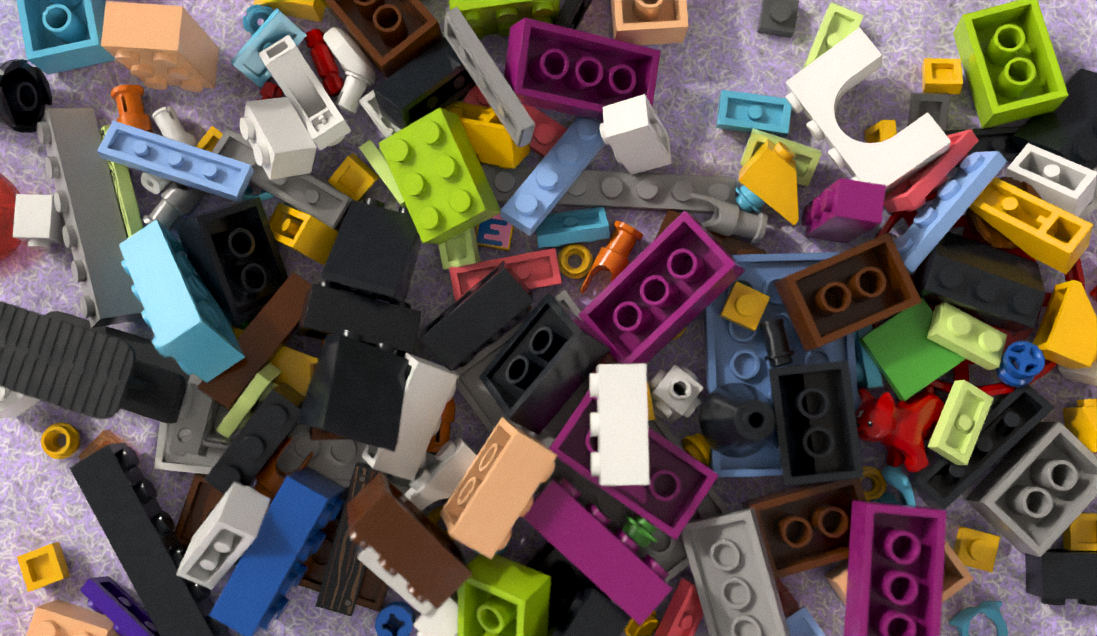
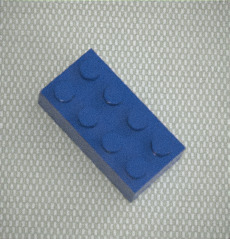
M308 466L288 475L266 512L256 538L243 553L209 616L244 636H254L261 629L267 631L275 619L279 620L290 602V599L286 598L293 586L297 587L308 570V566L304 565V562L307 561L311 553L316 554L327 534L322 531L323 528L326 527L330 520L334 521L343 508L345 501L341 499V496L346 488Z

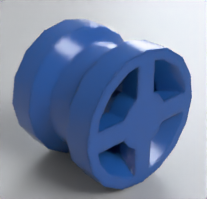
M1014 342L1002 354L1000 366L995 370L998 377L1005 384L1013 387L1026 386L1042 371L1045 365V357L1042 351L1030 342ZM1015 361H1016V363L1019 365V366H1018V369H1017L1016 366L1014 365V362H1015Z
M403 601L388 603L379 612L375 620L377 635L409 636L416 621L414 610Z

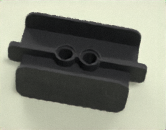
M0 301V387L95 419L111 418L121 408L163 423H177L190 375L182 370L174 358L171 356L168 358L163 357L155 348L152 340L108 326L91 328L89 320L64 312L52 311L43 315Z

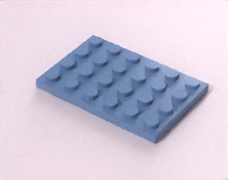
M842 252L732 255L746 270L733 283L736 281L770 296V299L756 330L753 332L719 317L733 283L704 309L707 396L722 385L744 383L761 391L773 409L768 370L772 368L769 361L764 359L768 355L760 323L783 318L790 351L794 350L795 355L792 356L793 363L773 368L848 360L854 409L856 411L858 408L854 332L818 348L805 351L774 283L786 276ZM776 425L768 443L759 452L744 458L727 457L710 447V469L717 473L718 477L782 476Z

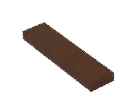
M293 272L237 338L245 357L208 383L202 380L197 386L198 390L230 411L256 374L273 360L298 329L306 292L312 284Z

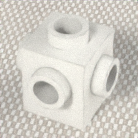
M675 364L666 372L660 369L648 383L649 388H651L650 394L654 413L671 423L683 415L688 418L701 403L697 396L704 388L697 382L698 378L689 369L685 367L679 368Z

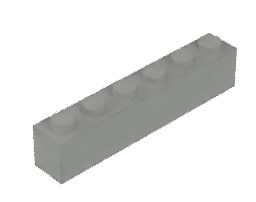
M47 108L41 122L37 123V137L40 144H45L48 154L45 158L46 173L49 178H54L57 190L54 192V205L56 211L63 214L65 226L62 228L63 241L67 248L71 247L74 261L71 262V272L76 283L80 282L83 294L80 297L82 315L84 318H89L91 328L136 321L142 316L141 312L145 309L131 289V286L134 285L133 279L127 274L121 264L125 259L119 244L125 241L127 237L107 160L101 158L97 152L102 139L94 108Z

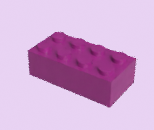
M523 18L510 27L504 78L524 105L604 121L603 107L643 94L646 95L653 107L661 51L542 21Z
M684 210L578 316L611 349L609 352L619 364H647L746 270L697 218Z
M588 389L549 449L557 455L556 458L677 540L719 475L648 427L649 485H600L599 477L591 476V452H598V436L591 437L590 413H597V397H590Z
M552 476L534 496L533 503L523 518L631 618L641 625L672 590L665 580L669 574L648 553L644 558L636 552L640 547L621 528L613 532L607 526L610 520L595 504L591 502L586 507L578 500L581 493L564 476L560 481Z
M852 500L844 636H940L947 511L923 506Z

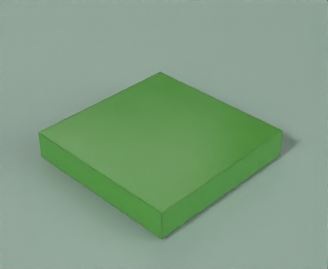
M923 297L920 298L921 303L894 314L858 339L900 401L907 400L966 359L927 338L933 312Z

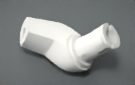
M334 26L324 34L323 39L347 76L334 105L356 114L359 106L358 100L362 98L366 87L375 83L376 72L359 45L343 28Z
M168 106L167 109L166 107L159 108L152 114V118L163 137L194 147L197 145L195 136L185 132L172 106ZM143 172L141 175L142 186L153 194H159L172 182L171 180Z

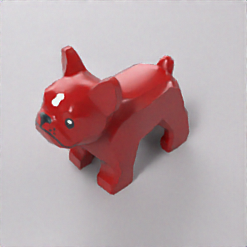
M929 384L924 387L923 392H918L896 405L889 392H885L878 400L864 388L858 390L862 404L855 411L858 438L864 442L879 441L881 445L885 446L888 451L886 460L888 465L896 468L903 462L906 470L911 472H918L926 467L929 462L923 440L925 438L927 441L931 440L945 405L935 395L934 387Z

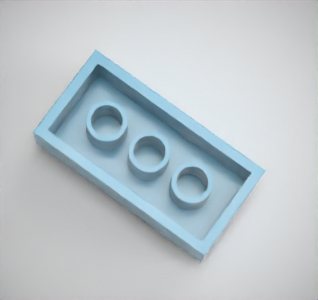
M16 0L27 60L48 75L115 61V57L101 46L106 0Z
M156 219L119 244L125 259L121 264L127 274L133 279L134 285L131 286V289L137 299L143 304L145 310L141 312L142 317L149 327L153 329L155 337L152 339V342L163 357L168 358L171 356L178 362L186 374L191 375L194 373L206 383L245 357L226 315L188 260L182 242Z

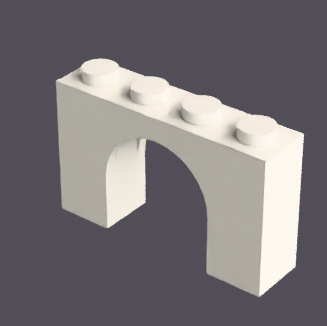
M859 27L787 80L786 86L789 94L785 98L797 114L803 111L810 120L806 126L818 142L822 139L826 141L831 148L827 154L839 170L846 167L853 177L850 180L886 185V194L947 152L951 141L928 112L895 136L877 143L856 141L840 129L836 122L835 114L841 98L851 88L882 67V54Z
M460 437L454 442L448 441L437 452L435 463L428 470L425 468L421 469L416 474L414 480L410 481L409 486L411 488L404 495L421 511L435 501L450 498L478 454ZM358 545L355 546L358 560L423 616L429 612L433 606L427 600L423 604L418 602L407 590L406 586L409 583L401 575L397 574L395 577L389 575L378 562L380 556L370 546L366 550Z

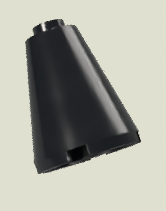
M13 59L0 63V127L20 133H33L37 131V123L41 122L44 116L45 104L52 105L50 85L41 69L32 67L27 63L29 62L27 60Z
M729 383L709 393L701 405L699 425L706 442L715 451L727 457L744 458L759 452L768 443L774 430L775 416L770 402L761 391L748 384Z

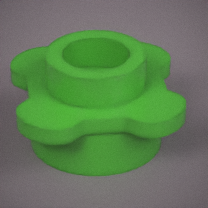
M629 515L626 516L629 521L622 530L643 549L651 541L655 544L658 542L652 536L656 529L642 516L638 515L635 519H632Z

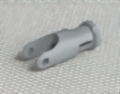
M172 181L161 194L163 199L150 215H144L141 219L147 225L157 219L170 231L175 226L174 223L178 222L183 215H189L207 192L196 188L188 190V186Z
M696 193L689 195L714 205L715 211L709 221L700 222L707 230L725 236L735 234L748 238L750 243L758 245L763 239L767 228V214L759 213L754 215L739 210L738 205Z

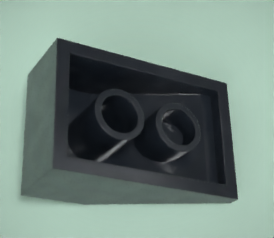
M260 197L240 201V203L235 202L174 223L188 260L232 326H237L255 318L288 279Z

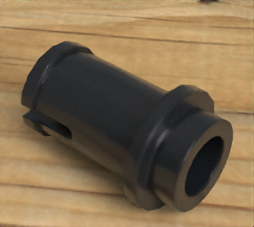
M783 318L760 323L768 355L764 359L769 361L771 368L793 363L792 356L795 355L794 350L790 351Z

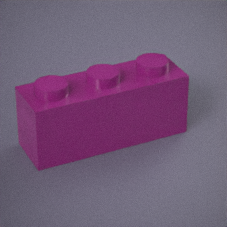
M839 178L820 195L815 197L809 205H805L801 219V225L806 227L805 237L847 244L881 224L886 185Z

